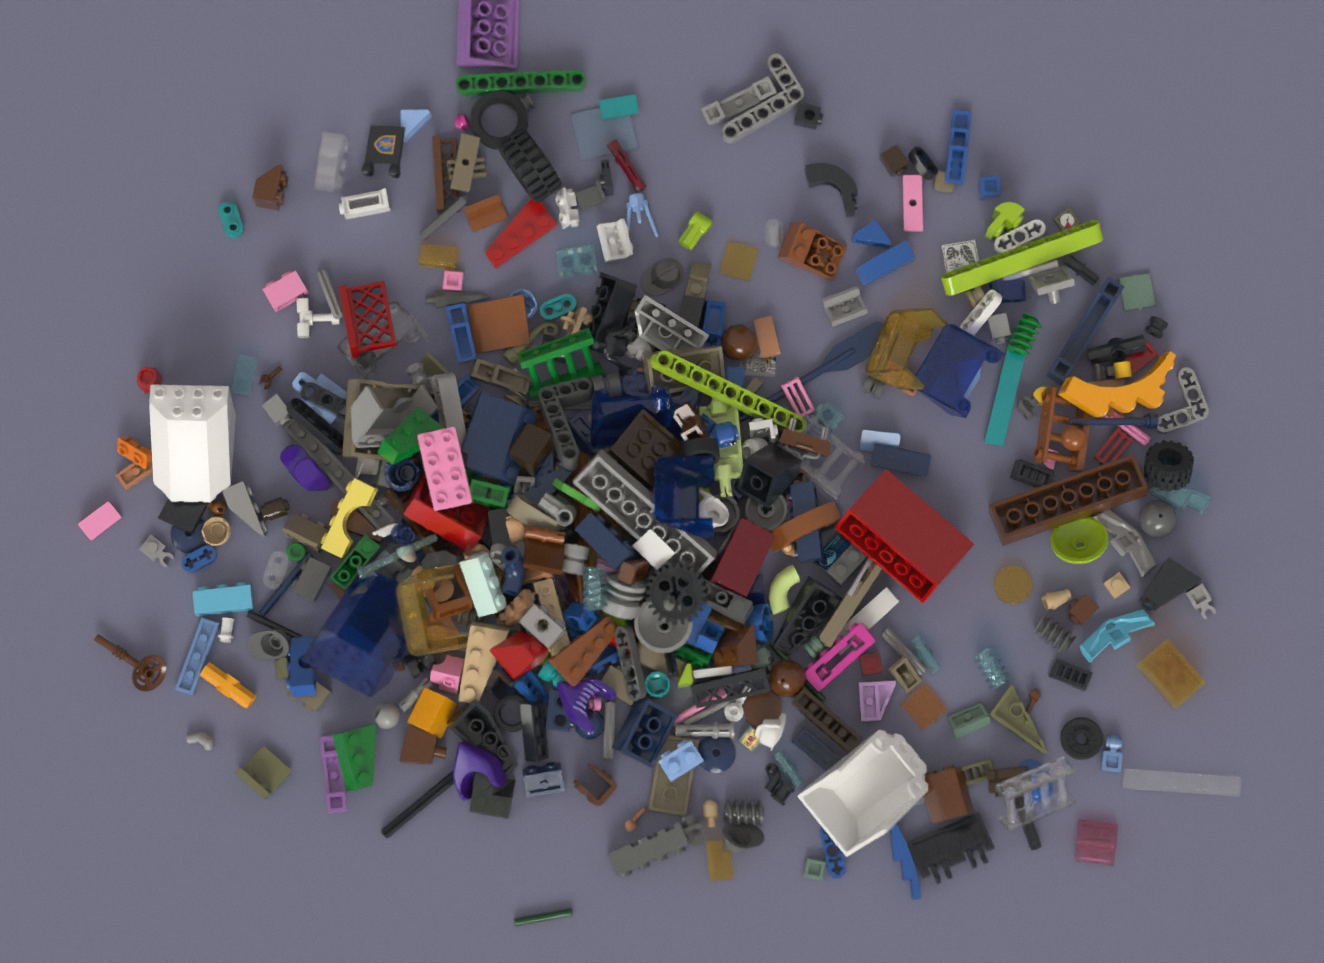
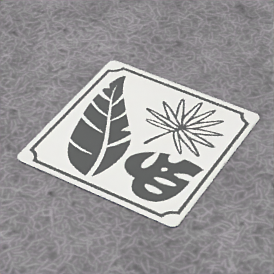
M975 240L942 245L946 272L979 261Z

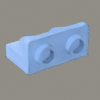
M684 740L677 745V750L672 753L669 750L660 756L659 764L670 782L704 762L692 740L690 742Z

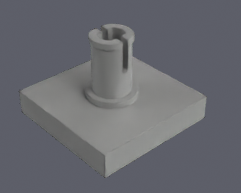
M1064 265L1028 275L1029 283L1038 296L1048 293L1049 301L1052 304L1061 301L1060 289L1075 286L1074 278Z

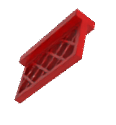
M379 281L349 288L346 287V284L338 286L352 359L360 357L359 353L397 346L385 282ZM382 287V292L378 297L371 293L373 289ZM361 292L364 295L357 300L352 297V293ZM367 297L374 299L370 306L363 303ZM378 302L385 305L381 312L374 309ZM360 306L367 309L362 316L355 313ZM370 312L378 315L373 322L366 319ZM381 318L388 321L384 327L377 325ZM362 322L369 324L365 331L358 328ZM373 328L380 330L376 337L369 334ZM384 333L391 336L390 341L383 342L379 339ZM365 337L372 340L370 345L361 346V342Z

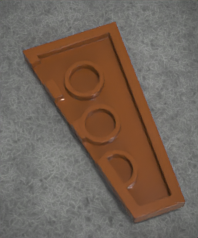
M603 616L587 632L577 636L572 643L564 646L558 654L551 656L548 661L571 686H576L614 638V633L618 626L609 616Z

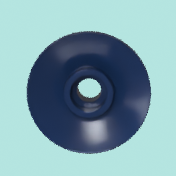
M203 519L200 520L191 536H186V531L172 526L171 540L174 546L185 553H192L205 546L207 543L204 541L201 532L205 521Z
M707 736L700 742L697 750L704 760L700 765L711 773H721L729 769L736 755L735 747L727 737L714 739L712 736ZM716 749L720 751V755L717 757L712 753Z

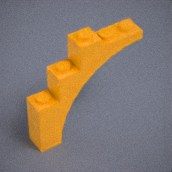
M1171 351L1162 353L1155 365L1145 375L1121 387H1100L1086 383L1075 376L1065 379L1058 395L1093 418L1105 416L1109 406L1121 414L1131 412L1135 408L1136 402L1147 409L1157 408L1162 404L1165 393L1159 387L1165 383V376L1174 366L1176 355Z

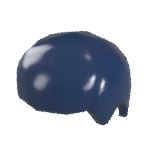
M589 709L586 710L588 719L595 726L594 732L588 733L575 724L577 734L587 740L597 738L604 729V717L599 711L593 712Z

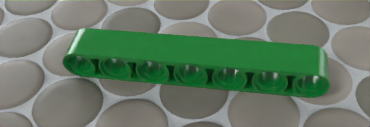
M581 70L462 75L456 80L457 92L465 97L483 96L492 91H506L512 94L581 91L586 86V76ZM580 77L583 81L580 84H575L573 79ZM561 78L564 82L557 85L554 83V80ZM538 79L545 81L541 86L535 84ZM524 80L526 82V84L521 87L516 85L517 81ZM500 81L507 82L505 87H499L497 84ZM466 82L470 86L467 89H462L460 85ZM481 82H487L488 86L486 88H480L479 84Z

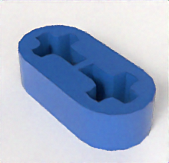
M203 546L182 559V568L188 573L196 572L213 563L217 558V553L213 547ZM205 550H208L209 552H213V553L210 555V556H211L210 559H207L206 557L203 558V559H200V557H202V556L205 555V552H204ZM188 559H191L192 561L198 559V561L193 564V568H190L189 566L186 567V565L188 564Z

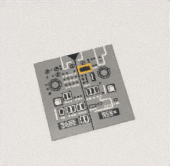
M759 343L754 356L739 362V368H745L744 375L775 377L776 355L763 359Z

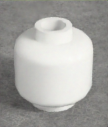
M761 437L744 441L742 444L744 460L768 445V443Z

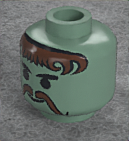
M758 644L756 646L757 664L749 666L751 669L768 665L770 670L775 658L767 646H760Z

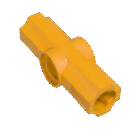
M210 662L203 668L200 674L201 677L214 685L215 689L229 699L235 700L243 708L248 709L257 697L242 686L234 677L228 673L225 674Z

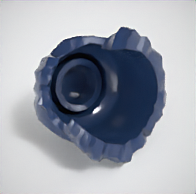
M407 458L393 465L390 462L385 463V479L392 489L398 492L411 490L413 485L418 482L420 468L413 459Z

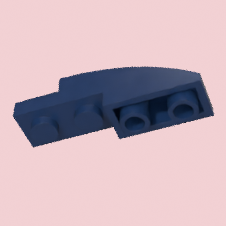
M561 464L558 466L559 469L553 472L551 470L545 471L538 478L541 486L533 485L527 488V492L522 495L538 504L546 492L554 496L559 490L553 486L556 478L566 483L574 470H566ZM519 493L513 494L509 497V500L506 501L508 506L513 501L515 496Z

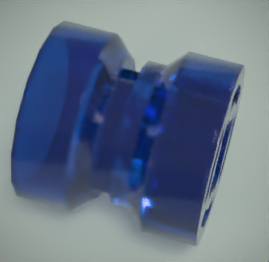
M398 524L392 528L391 538L401 546H408L414 540V533L407 526Z

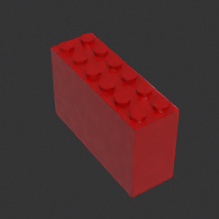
M887 469L847 510L835 527L837 531L922 604L975 545Z

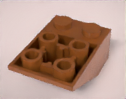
M802 222L791 223L777 258L792 266L834 281L847 246Z

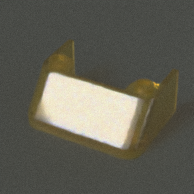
M933 308L892 311L885 319L866 364L865 371L872 378L900 390L923 389L924 385L906 369L917 342L927 341L934 329L949 328V324Z
M454 565L422 570L397 585L396 592L407 648L414 656L467 648V634L448 637L447 631L442 625H429L423 590L432 588L437 580L454 578Z

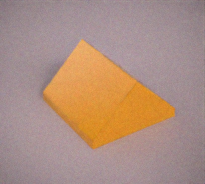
M424 687L407 723L441 739L448 726L447 722L453 716L458 704Z

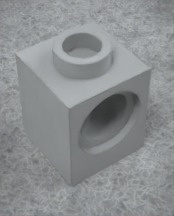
M1007 314L993 315L986 320L990 342H996V344L1007 342V339L1011 336Z
M277 394L261 405L277 426L280 424L285 425L291 419V415L286 410V405Z

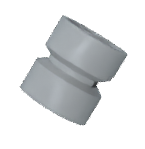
M565 544L563 572L584 576L586 569L584 561L588 559L590 549L583 546Z

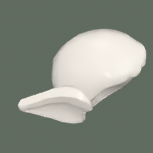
M700 489L698 493L704 499L698 504L696 510L697 519L701 523L695 531L696 534L715 527L724 526L729 518V510L720 499Z

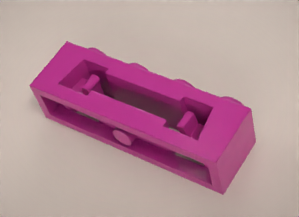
M863 622L859 625L854 623L848 629L849 634L845 637L841 635L834 641L835 646L831 650L827 648L819 655L821 658L816 663L812 661L805 667L806 679L818 692L823 690L878 640ZM855 635L858 636L851 642L855 648L862 642H865L858 650L855 649L831 670L832 673L825 680L823 679L830 671L826 666L820 671L817 669L823 664H827L850 643V639Z

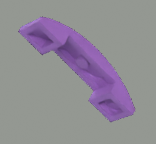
M319 737L326 787L327 812L330 814L347 811L346 788L333 737Z

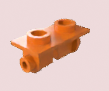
M118 437L117 452L142 468L147 469V462L152 461V450L144 446L138 449L140 444L131 437H123V439Z

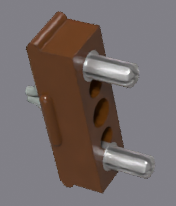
M790 418L788 429L783 428L781 430L777 443L784 445L788 452L797 454L799 459L803 460L804 457L817 459L819 456L827 457L830 455L831 442L826 440L828 428L823 427L820 438L795 432L797 420ZM788 447L816 454L817 456H812L808 454H804L801 456L799 452L791 450Z

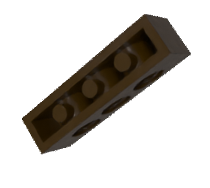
M804 688L792 701L791 705L848 754L863 740L857 732L807 689Z

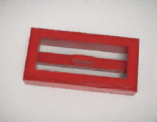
M1118 427L1094 458L1102 465L1107 464L1106 460L1125 439L1127 442L1110 462L1115 461L1133 439L1128 437ZM1119 434L1121 437L1108 451V453L1103 457V459L1099 457L1108 447V445L1113 441V439Z

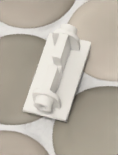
M564 187L556 195V203L559 205L560 211L559 221L562 223V229L567 228L569 225L577 227L580 222L578 209H571V207L577 206L575 192Z

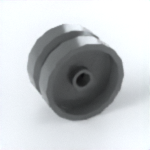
M782 495L768 508L750 497L745 506V518L754 521L756 526L764 527L771 531L784 524L787 516V503ZM768 509L769 512L768 514H763L764 511L762 510Z

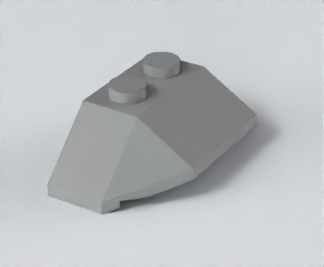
M645 294L634 311L639 337L660 350L702 347L709 337V334Z

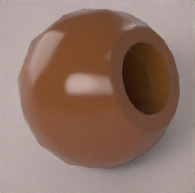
M1076 425L1066 426L1062 431L1061 442L1068 450H1080L1087 443V432Z

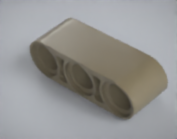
M517 494L506 509L511 516L526 525L543 529L548 527V530L559 531L562 528V525L555 518L537 507V503L522 494Z
M638 641L637 650L641 665L655 672H662L668 677L664 653L651 651ZM676 658L679 675L670 679L679 682L687 663Z

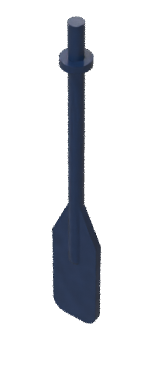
M882 322L872 323L834 346L820 367L799 380L804 385L823 373L850 369L888 346L892 340L890 333ZM794 383L793 385L795 389H798L797 384ZM787 387L789 393H791L790 387ZM781 389L766 399L774 403L783 398L785 394ZM760 405L759 410L761 411L764 409L762 405ZM743 412L739 415L740 423L746 419L752 421L754 417Z

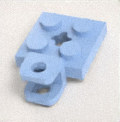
M300 372L292 382L293 389L299 394L302 386L298 382L304 380L305 383L313 382L347 400V392L322 373L315 380L308 374ZM310 386L305 387V394L313 396V388ZM329 397V399H328V400L330 401V403H329V404L325 403L324 405L328 406V405L331 404V399H330V397ZM303 398L301 399L330 425L335 420L336 416ZM341 404L339 406V412H341L345 405Z

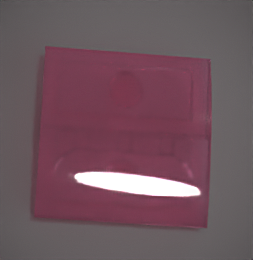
M1079 819L1075 861L1114 866L1118 824Z

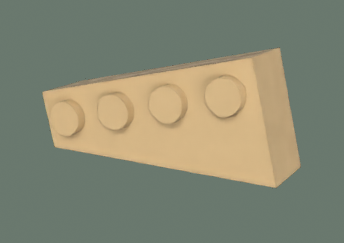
M471 621L458 701L471 702L476 699L479 702L497 660L489 650L506 639L510 627Z

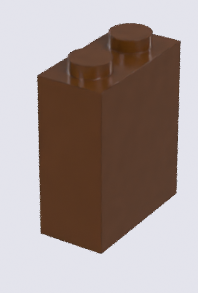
M954 765L943 767L942 772L937 773L936 770L925 773L928 791L924 796L932 824L974 812L962 767L954 768Z

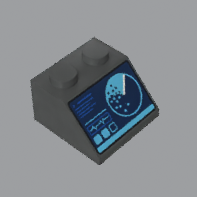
M837 533L823 548L825 560L813 561V563L834 583L841 587L866 560L867 556L853 543Z

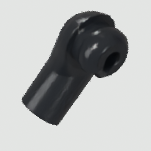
M769 763L765 767L769 781L764 788L773 793L781 780V774L776 764Z

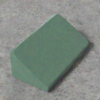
M982 702L946 717L955 738L962 737L991 724L989 714Z

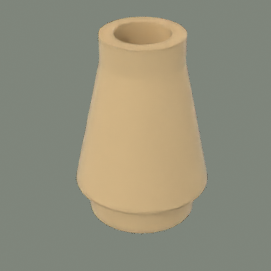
M1068 589L1048 592L1041 597L1042 604L1047 611H1053L1072 599Z

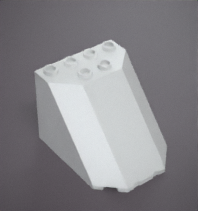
M151 385L149 407L154 484L172 502L213 501L217 494L223 489L226 490L231 485L236 413L229 386Z
M878 730L808 785L798 797L847 857L888 832L928 791V783L925 782L926 764L918 757L913 748L908 745L902 735L896 733L891 735L887 734L886 731Z

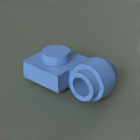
M1111 734L1106 736L1105 747L1109 748L1110 751H1103L1101 770L1121 773L1123 753L1116 751L1122 747V738L1119 735Z

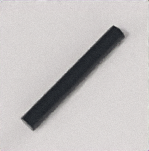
M251 610L247 614L248 618L268 628L283 630L291 638L302 636Z

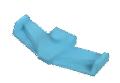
M1144 608L1115 618H1109L1079 647L1084 657L1091 663L1109 644L1116 650L1131 641V636L1128 633L1149 626H1155V622Z

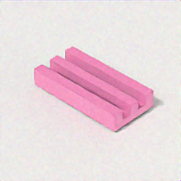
M798 377L780 385L795 414L804 417L815 411ZM794 383L797 384V386H798V388H799V390H800V392H801V394H802V396H803V398H804V400H805V402H806V404H807V406H808V408H809L808 410L805 409V407H804V405H803V403H802V401H801V399H800V397H799V395H798V393H797V391H796V389H795V387H794V385H793ZM787 387H790V389H791V391H792V393H793V395H794V397H795V399H796V401H797V403H798V405H799V407H800V409L802 410L803 413L800 414V412H799V410H798V408H797L795 402L793 401V399H792V397H791V395H790V393H789Z

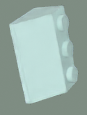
M479 551L459 562L478 617L497 613L507 607L488 552Z

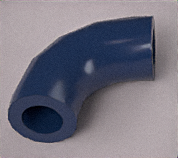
M509 546L501 553V560L505 565V580L502 591L508 595L518 596L522 592L524 584V560L516 547Z

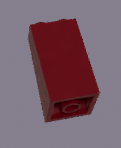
M741 518L734 527L707 581L743 598L747 597L776 536L772 534L771 530L756 526L754 521L748 518Z

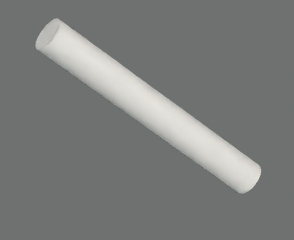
M1057 260L1042 263L1003 277L1002 280L1007 282L1058 267Z

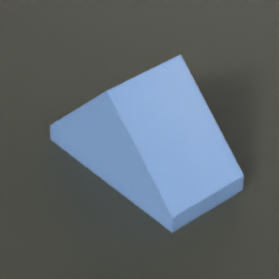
M428 109L401 110V127H405L404 143L431 118V113Z

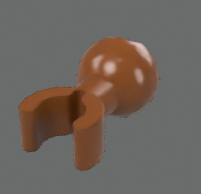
M211 501L208 505L216 516L223 515L226 511V506L221 501Z

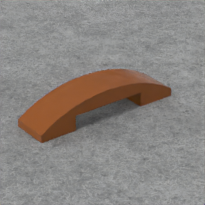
M835 501L805 512L772 530V534L776 536L771 546L773 553L791 545V542L823 526L827 527L841 520L842 516Z

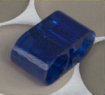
M1025 281L989 282V291L995 290L1002 295L1001 303L1026 301Z

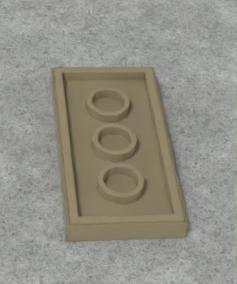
M668 735L656 760L648 807L649 811L687 816L694 768L670 782L660 766L659 760H661L660 756L670 750L672 753L677 750V745L684 740H687V742L692 740L695 748L698 750V739Z

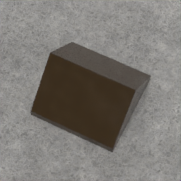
M526 423L507 454L530 476L535 477L554 447L552 434L530 423Z

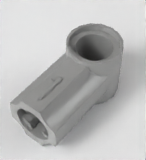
M548 492L545 493L537 505L541 510L555 518L562 526L569 525L576 516V511L571 505L564 504ZM561 512H568L570 519L563 518Z

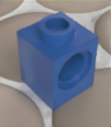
M572 602L562 614L569 630L587 632L597 620L590 604Z

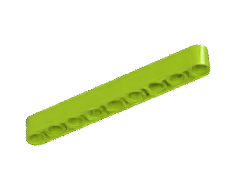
M1091 220L946 272L941 275L945 294L947 296L956 295L1100 243L1104 240L1098 220Z
M668 351L658 352L652 355L650 359L651 366L655 370L756 419H772L773 425L776 424L779 430L783 428L788 429L790 418L797 420L795 432L801 433L806 428V421L803 417ZM659 356L663 357L664 365L660 364ZM676 364L681 367V373L676 371ZM693 372L698 376L697 381L693 379ZM710 381L715 385L714 390L709 386ZM726 389L731 391L730 398L726 395ZM743 397L748 400L747 406L743 403ZM760 405L764 407L763 414L759 410ZM777 413L781 416L780 422L776 419Z

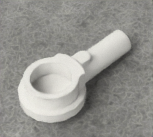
M745 685L741 693H744L748 686ZM747 697L739 698L735 703H730L725 707V717L729 721L737 722L743 717L742 705Z

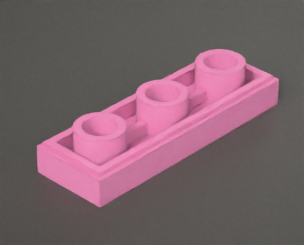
M903 175L904 232H923L922 176ZM915 202L916 205L911 206L909 203Z

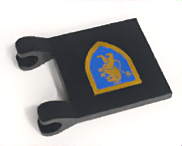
M370 125L366 158L361 170L362 174L369 177L373 176V163L391 164L388 175L393 178L400 177V161L405 127Z

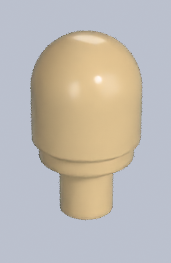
M707 800L703 804L704 819H707L709 828L716 827L715 819L719 815L718 805L713 800Z

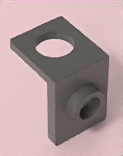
M596 180L595 186L575 193L581 211L605 203V195L599 180Z

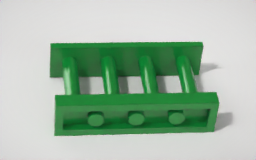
M589 328L516 353L521 368H528L533 383L528 389L532 400L539 398L538 392L543 387L582 377L590 379L591 376L604 375L600 362L594 363L589 346L594 344V340ZM582 349L587 366L576 370L571 352ZM564 355L569 372L558 376L553 358ZM546 361L551 379L540 382L535 365Z

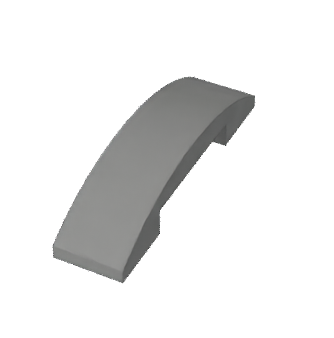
M769 76L753 83L751 87L720 102L716 101L701 108V111L708 125L711 126L759 105L777 94Z

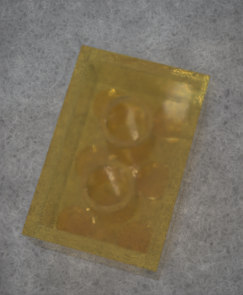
M1168 638L1136 665L1139 671L1174 710L1206 683Z

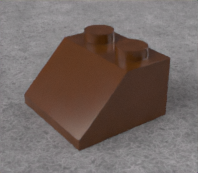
M755 625L731 627L725 630L714 650L715 667L757 664Z

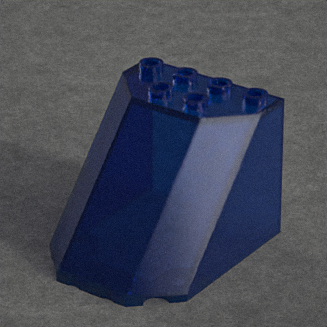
M382 573L354 580L310 643L302 661L371 698L390 683L422 619L421 611L418 609L414 591L405 588L393 579L387 578Z

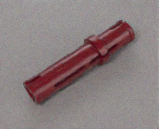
M617 139L608 143L607 147L613 154L615 163L620 165L636 193L644 190L647 186L630 162L628 153L623 151Z

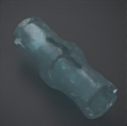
M920 635L910 641L919 654L918 658L920 661L923 660L931 674L942 668L933 656L932 649L927 647Z
M783 750L773 756L782 770L781 773L788 778L794 789L805 782L795 769L794 763L790 762Z

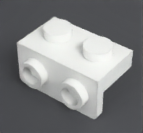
M625 219L597 225L605 262L626 260L633 255V245L629 239V229Z
M758 418L749 423L750 439L769 437L770 443L774 444L778 440L777 425H773L772 419L764 420L763 418Z

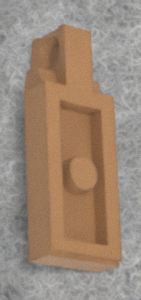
M523 590L504 609V613L499 614L497 625H504L506 627L516 625L532 608L530 590Z

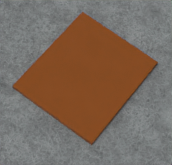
M524 295L468 305L476 354L531 343Z

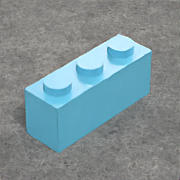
M247 582L236 583L234 587H228L227 584L217 585L216 589L198 587L197 591H192L194 613L196 616L255 610L253 588L251 585H247Z

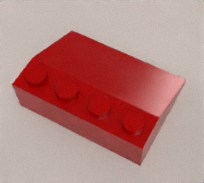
M424 470L403 515L471 553L482 537L488 519V511L491 510V507L469 503L435 511Z

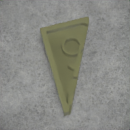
M1010 685L989 716L1045 755L1047 753L1045 744L1037 733L1036 727L1026 712L1022 701H1020L1014 686Z

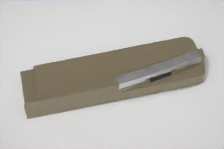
M869 557L820 634L819 638L823 647L832 646L882 570Z

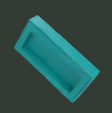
M636 94L599 100L602 120L639 114Z

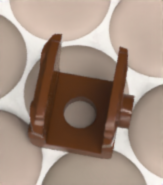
M589 763L587 766L609 786L597 799L576 780L573 781L574 787L581 794H585L589 802L596 806H601L616 790L617 785L610 780L612 776L603 769L601 772L596 766Z

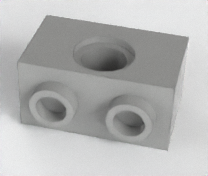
M534 604L519 622L546 647L552 648L567 631L563 628L565 624L557 617L553 619L549 615V609L544 605ZM543 619H546L549 623L546 630L540 628V622Z

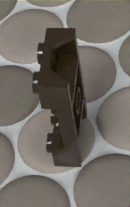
M417 483L413 485L411 490L398 492L392 488L389 489L384 496L394 510L398 509L413 530L419 539L416 543L425 556L428 553L437 552L440 548H445L452 543L403 515Z

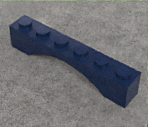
M1110 277L1106 279L1046 375L1047 377L1063 385L1125 286Z

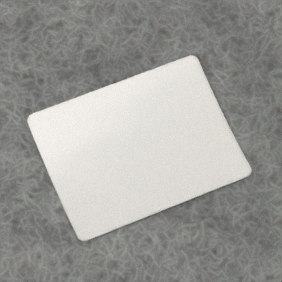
M651 529L633 545L657 570L675 554Z

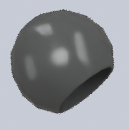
M1153 500L1142 507L1139 514V523L1146 534L1152 537H1164L1174 530L1177 524V515L1169 503L1162 500Z

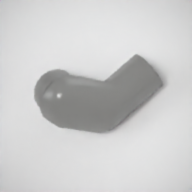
M205 732L186 735L188 744L199 742L204 745L205 750L214 748L213 738Z

